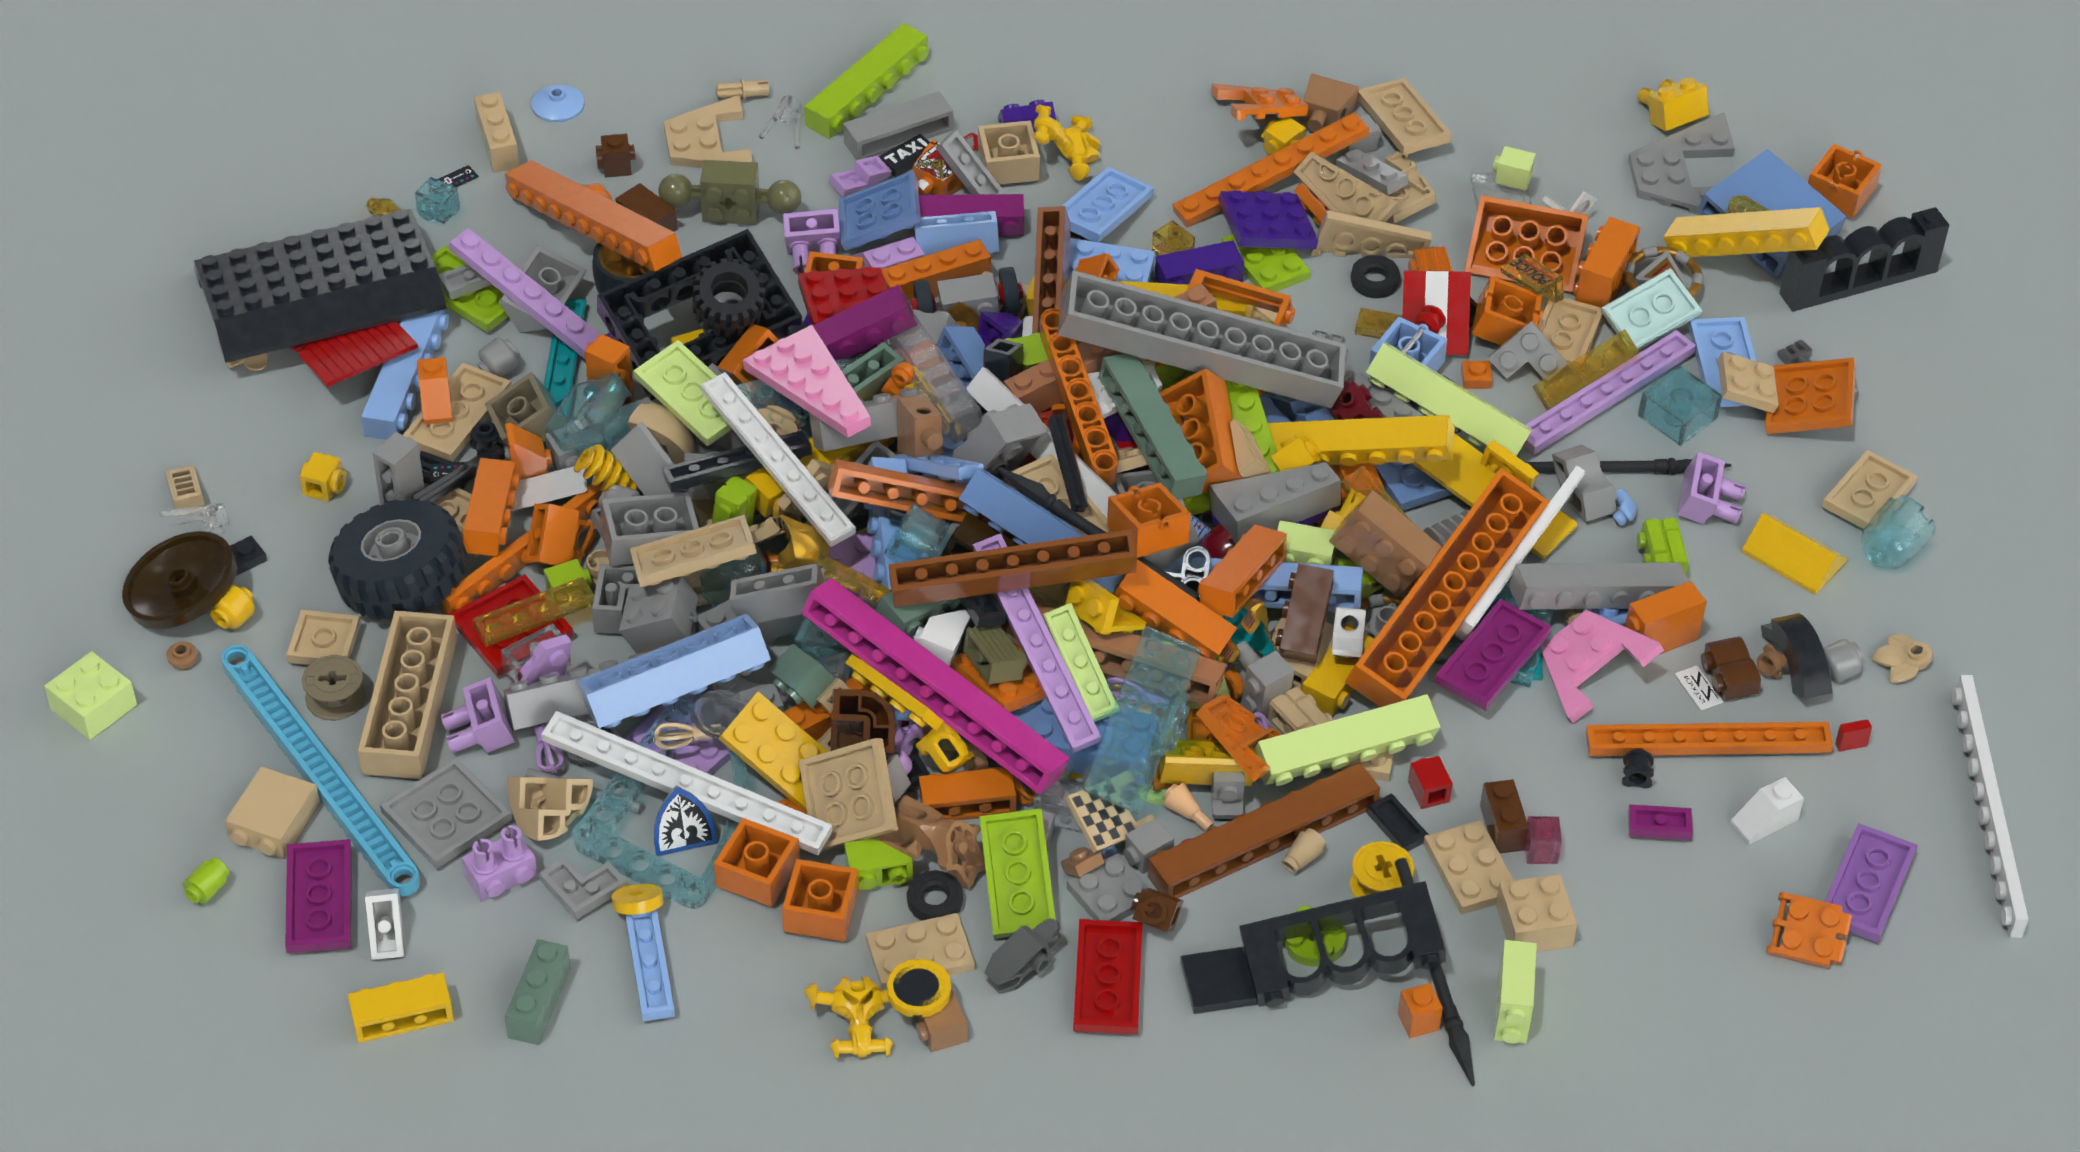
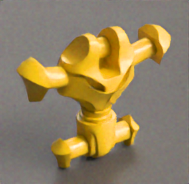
M1041 104L1037 105L1035 111L1038 113V117L1034 121L1036 132L1033 134V137L1040 145L1054 140L1053 142L1061 153L1072 162V166L1068 169L1072 178L1077 181L1086 179L1090 172L1089 166L1086 163L1094 162L1100 156L1099 151H1097L1100 148V141L1088 131L1092 127L1091 118L1075 115L1071 120L1072 126L1065 129L1061 126V123L1049 117L1051 107Z
M861 976V981H850L849 977H842L841 982L834 987L832 993L818 991V984L816 983L808 985L803 991L810 1002V1009L814 1010L815 1003L830 1005L833 1012L850 1022L847 1033L851 1040L839 1041V1039L834 1038L829 1046L835 1058H839V1054L852 1053V1055H856L859 1058L871 1055V1052H884L885 1056L890 1055L893 1041L887 1036L884 1039H871L873 1029L869 1025L870 1018L878 1011L884 1009V1003L889 1002L887 990L881 991L879 986L869 977Z

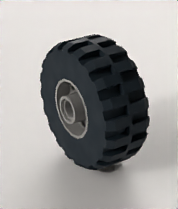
M407 498V500L402 501L398 499L391 500L380 506L379 504L370 507V510L353 517L349 524L346 523L340 529L339 535L335 536L329 552L328 563L339 594L348 607L362 616L367 615L372 619L380 620L381 618H387L392 620L394 611L421 612L435 607L436 603L441 600L444 601L451 594V589L453 587L457 588L461 582L462 575H464L467 567L466 559L468 555L457 523L446 509L431 501H418L414 498Z

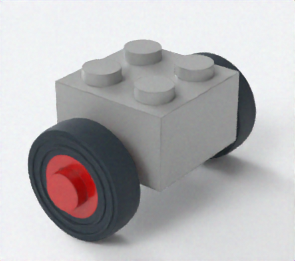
M1004 267L999 269L997 288L995 287L993 273L937 281L939 297L935 301V296L931 293L928 280H919L913 284L914 298L911 299L912 310L935 313L937 309L946 311L960 301L971 307L980 316L981 312H999V297L1004 313H1012L1014 316L1021 315L1020 299H1023L1022 284L1017 282L1013 267Z

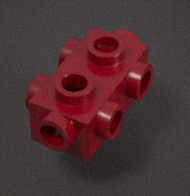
M1354 381L1351 383L1344 382L1343 390L1332 408H1330L1338 420L1385 418L1377 406L1373 408L1369 400L1373 397L1364 384L1359 386Z

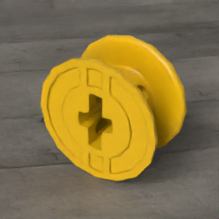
M1386 841L1371 842L1362 846L1355 853L1352 861L1353 872L1350 878V888L1355 898L1402 887L1395 861L1400 858H1406L1413 877L1415 867L1409 853L1399 845Z

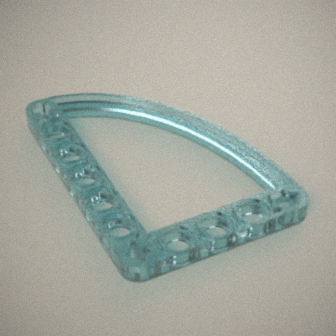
M689 692L679 696L677 702L665 707L638 745L647 748L649 744L655 742L654 731L656 727L669 720H676L679 723L691 726L698 717L702 707L714 701L703 693L690 694ZM690 700H694V705L691 703L686 705L683 715L681 713L683 711V701L688 703ZM663 728L660 732H666V731H687V730H685V729H679V728H677V729H675V730H668V729H666V728ZM681 739L660 742L663 744L677 743ZM725 745L732 766L733 784L747 790L745 761ZM662 749L657 753L668 757L673 749ZM617 772L574 829L573 840L576 850L601 864L609 861L620 874L640 884H654L661 887L663 896L686 908L697 909L702 907L716 888L714 862L739 823L727 818L716 851L706 870L699 878L612 833L647 786L645 783ZM620 787L630 790L629 795L624 798L616 797L613 795V792ZM602 810H609L613 813L612 818L606 821L596 818V815ZM591 833L593 834V840L587 839L585 842L582 841V836L587 838ZM616 846L622 849V853L617 857H609L605 854L606 850ZM637 860H644L649 863V866L643 871H636L631 867ZM668 873L676 878L669 885L661 884L658 881L661 875ZM695 889L699 890V895L694 893L691 897L688 896V891L694 892Z

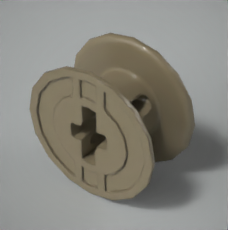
M329 655L311 662L304 670L301 680L303 689L306 692L305 701L307 708L314 716L332 721L346 719L357 713L364 705L366 693L364 685L361 683L363 675L361 667L355 660L341 655Z

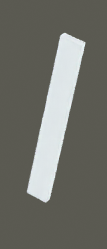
M984 367L981 368L965 389L988 412L991 410L1002 411L1013 404H1017V406L1024 405L993 373ZM1045 425L1048 430L1047 434L1030 453L1037 460L1049 454H1053L1058 460L1050 429ZM1075 454L1085 493L1107 517L1108 497L1117 494Z
M726 372L701 384V392L830 547L856 534V527Z
M1579 466L1574 468L1455 633L1456 637L1463 641L1470 635L1512 577L1515 565L1522 563L1585 475V470Z

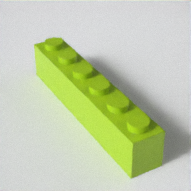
M902 23L804 106L805 126L828 139L832 138L837 132L842 131L843 123L858 117L871 103H875L884 92L891 89L904 75L909 74L911 69L926 59L929 53L928 35Z

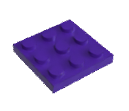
M1220 191L1218 201L1239 247L1317 248L1319 240L1297 194L1290 192L1267 193L1265 191Z

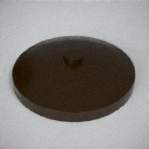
M194 531L171 537L146 552L132 567L123 585L122 599L124 606L136 622L149 628L165 629L191 622L211 610L229 591L237 573V558L227 541L215 533Z

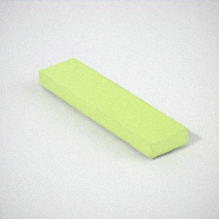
M1069 603L1044 613V621L1093 721L1096 722L1118 713L1119 707L1072 604Z

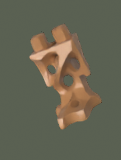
M907 795L902 796L894 805L898 830L872 837L912 857V859H919L922 849L934 852L937 855L940 868L944 871H950L961 886L965 888L972 887L979 872L986 873L984 855L977 843V835L981 830L979 825L968 824L962 820L945 819L943 814L934 808ZM958 856L961 859V864H958Z

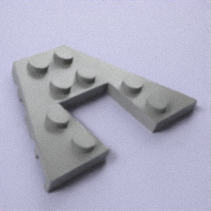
M1720 113L1630 152L1628 162L1637 197L1648 201H1657L1669 207L1673 203L1689 208V213L1701 215L1697 209L1704 193L1713 187H1692L1684 158L1732 157L1734 155L1735 148L1725 113Z

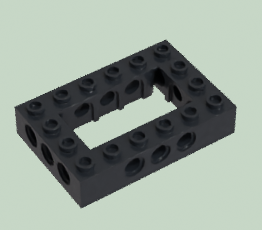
M749 229L686 255L656 272L650 271L597 294V312L614 340L630 346L632 371L661 352L657 346V339L655 337L652 338L644 325V318L692 298L695 279L697 275L700 276V270L703 267L709 269V263L713 261L719 264L720 259L727 258V262H733V259H737L741 265L746 262L750 264V270L756 269L759 272L758 278L763 279L765 288L764 310L758 326L769 329L780 340L788 337V327L790 325L802 324L801 313ZM713 331L707 334L703 332L698 335V338L683 345L707 367L712 363L718 366L741 336L737 337L736 334H731V338H726L723 333H719V336L713 335ZM641 384L648 398L650 400L655 399V397Z

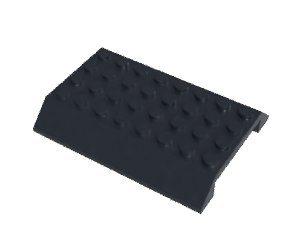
M412 209L397 210L382 216H371L365 220L353 223H342L336 227L317 229L311 233L288 236L282 240L262 242L257 246L233 249L227 253L215 256L208 255L202 259L194 260L195 274L200 288L203 289L225 363L447 309L436 266Z

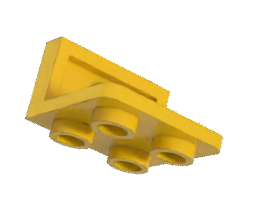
M1092 579L1071 582L1065 605L1071 603L1078 619L1094 627L1093 630L1095 632L1110 635L1111 632L1133 633L1134 630L1145 629L1146 621L1132 611L1121 608L1118 605L1119 598Z

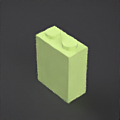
M1504 940L1498 973L1494 1040L1505 1041L1511 1044L1527 1043L1534 1007L1537 943Z

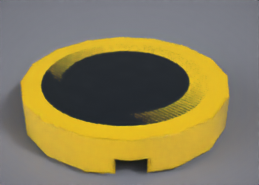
M921 958L907 960L897 965L889 975L887 981L888 1000L896 1011L905 1016L922 1015V1018L930 1017L942 1011L949 1003L951 993L950 976L941 965L934 961Z

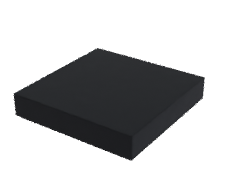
M1243 947L1180 956V964L1193 1014L1256 1005L1257 997Z

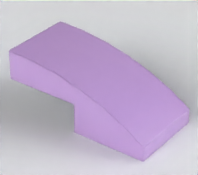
M878 156L855 160L854 168L851 170L831 174L829 183L843 198L879 184L888 178L892 171Z

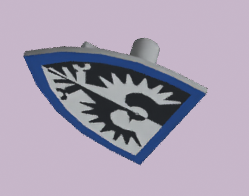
M678 785L667 795L657 812L654 824L656 856L717 843L715 826L711 814L705 805L694 794Z

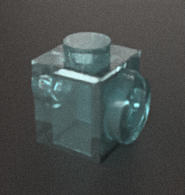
M430 177L415 192L417 212L427 221L433 222L436 220L445 224L460 209L458 188L433 177Z

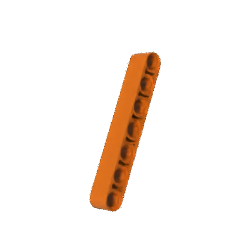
M1047 309L1042 313L1040 320V338L1085 464L1110 486L1117 478L1118 459L1076 342L1074 339L1058 335L1060 309Z

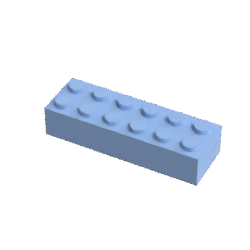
M746 613L579 679L577 683L588 713L598 728L604 727L608 729L619 725L622 719L629 716H643L650 712V708L659 704L662 706L673 704L679 700V696L689 692L690 694L701 693L707 689V685L717 681L719 683L731 681L736 677L735 674L742 671H756L771 659L759 626Z

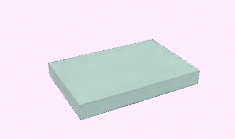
M1669 268L1602 307L1601 313L1631 354H1634L1700 316L1702 309L1673 270Z

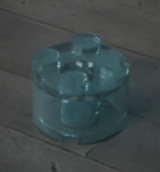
M912 504L903 516L898 530L894 531L884 552V556L895 563L936 557L940 546L937 545L939 539L943 540L950 528V524L923 508Z

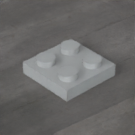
M1117 853L1104 860V864L1081 877L1075 876L1067 881V890L1093 920L1121 921L1134 914L1135 911L1131 910V906L1136 893H1141L1142 889L1148 888Z

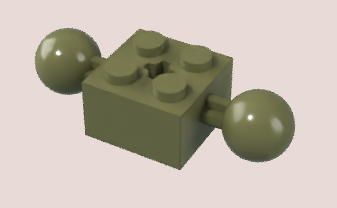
M704 160L700 185H692L689 179L681 174H670L663 178L658 188L659 197L674 209L686 206L691 199L701 200L702 222L757 225L760 203L768 204L774 212L783 215L784 213L796 211L802 198L798 186L789 180L776 181L769 189L759 188L758 163Z

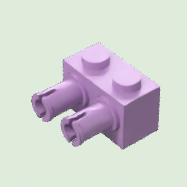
M838 209L783 214L787 254L792 253L793 271L795 273H801L800 264H803V270L805 271L810 251L836 254V249H842Z
M1697 452L1684 472L1677 515L1704 524L1709 517L1714 515L1736 524L1741 515L1742 507L1720 500L1719 494L1740 502L1746 485L1722 477L1725 461Z
M491 677L462 688L466 701L465 705L440 715L447 732L471 723V727L446 736L452 754H456L476 744L482 745L487 754L515 742L504 699Z
M515 825L508 826L509 835H507V830L504 827L501 831V839L493 843L488 839H479L481 848H479L478 842L475 841L472 846L473 852L461 857L464 877L481 902L491 897H497L504 891L518 884H524L537 876L535 856L521 837L520 828Z

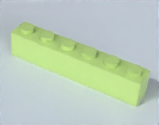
M1387 342L1382 344L1366 371L1371 376L1369 381L1381 388H1384L1385 385L1395 390L1393 395L1406 403L1410 399L1420 405L1418 410L1427 416H1434V414L1449 415L1454 431L1458 432L1461 429L1468 433L1467 439L1480 447L1483 444L1488 445L1492 440H1495L1517 456L1533 430Z
M1426 694L1258 741L1254 752L1271 767L1262 777L1264 784L1275 783L1276 786H1281L1291 782L1297 776L1304 775V778H1309L1319 774L1322 769L1332 767L1333 770H1337L1349 765L1350 761L1360 759L1361 762H1366L1374 759L1382 752L1388 751L1389 754H1394L1404 750L1410 744L1416 743L1417 746L1428 744L1434 740V736L1440 729V724L1429 696Z

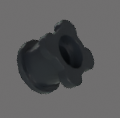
M481 422L472 428L470 445L472 449L476 450L477 456L494 445H499L504 449L503 444L498 442L499 433L494 423Z
M1634 749L1627 752L1623 757L1625 765L1623 773L1625 776L1622 777V784L1627 787L1640 786L1642 788H1650L1652 786V779L1650 778L1654 776V770L1651 768L1654 764L1653 756L1643 749Z

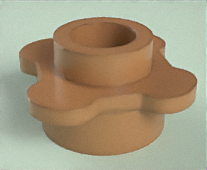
M1767 644L1763 647L1764 653L1757 657V667L1763 675L1779 679L1782 677L1781 671L1783 666L1788 663L1787 658L1784 654L1776 651L1773 645Z

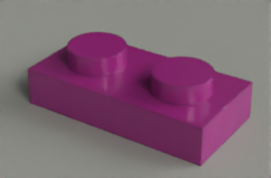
M1629 804V836L1691 840L1693 834L1691 808Z

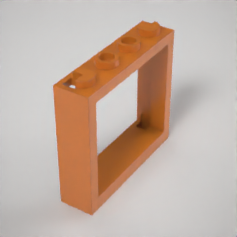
M1199 269L1195 270L1187 288L1189 290L1202 283L1210 294L1276 312L1277 316L1273 324L1286 328L1287 324L1292 323L1295 316V309L1289 295ZM1155 362V367L1164 365L1163 363ZM1257 389L1260 397L1264 390Z

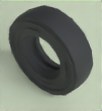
M1368 255L1358 259L1353 264L1350 279L1352 287L1359 294L1370 298H1384L1397 290L1400 281V271L1393 260L1385 256ZM1378 272L1385 275L1386 278L1382 281H1371L1365 277V274Z
M932 870L917 875L910 882L906 898L908 908L913 916L923 921L958 913L963 902V892L961 884L954 876L944 871ZM930 889H939L945 892L947 898L941 904L932 905L924 901L923 894Z

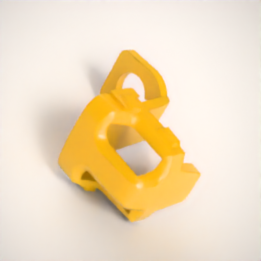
M945 722L941 724L937 731L932 729L915 745L920 754L930 755L938 768L944 773L966 764L975 756L972 751H968L967 745L958 733ZM941 739L950 740L960 756L949 762L939 747V741Z

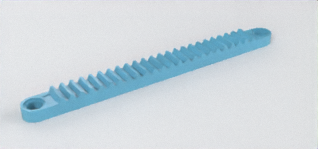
M232 645L226 648L221 654V662L225 674L235 685L237 692L242 695L243 700L247 701L249 708L253 709L255 716L259 717L261 724L265 725L267 732L271 733L273 740L277 741L279 748L283 749L284 754L295 765L296 770L301 772L302 778L307 780V782L317 785L321 803L325 804L327 811L331 812L333 819L337 820L339 827L343 828L345 835L350 837L352 844L356 845L358 852L362 853L364 860L368 861L370 868L375 870L376 876L380 877L389 889L399 888L400 897L415 893L420 887L417 867L250 649L243 645ZM235 657L245 659L244 662L238 665L229 663ZM400 875L412 877L411 881L405 884H399L395 881Z

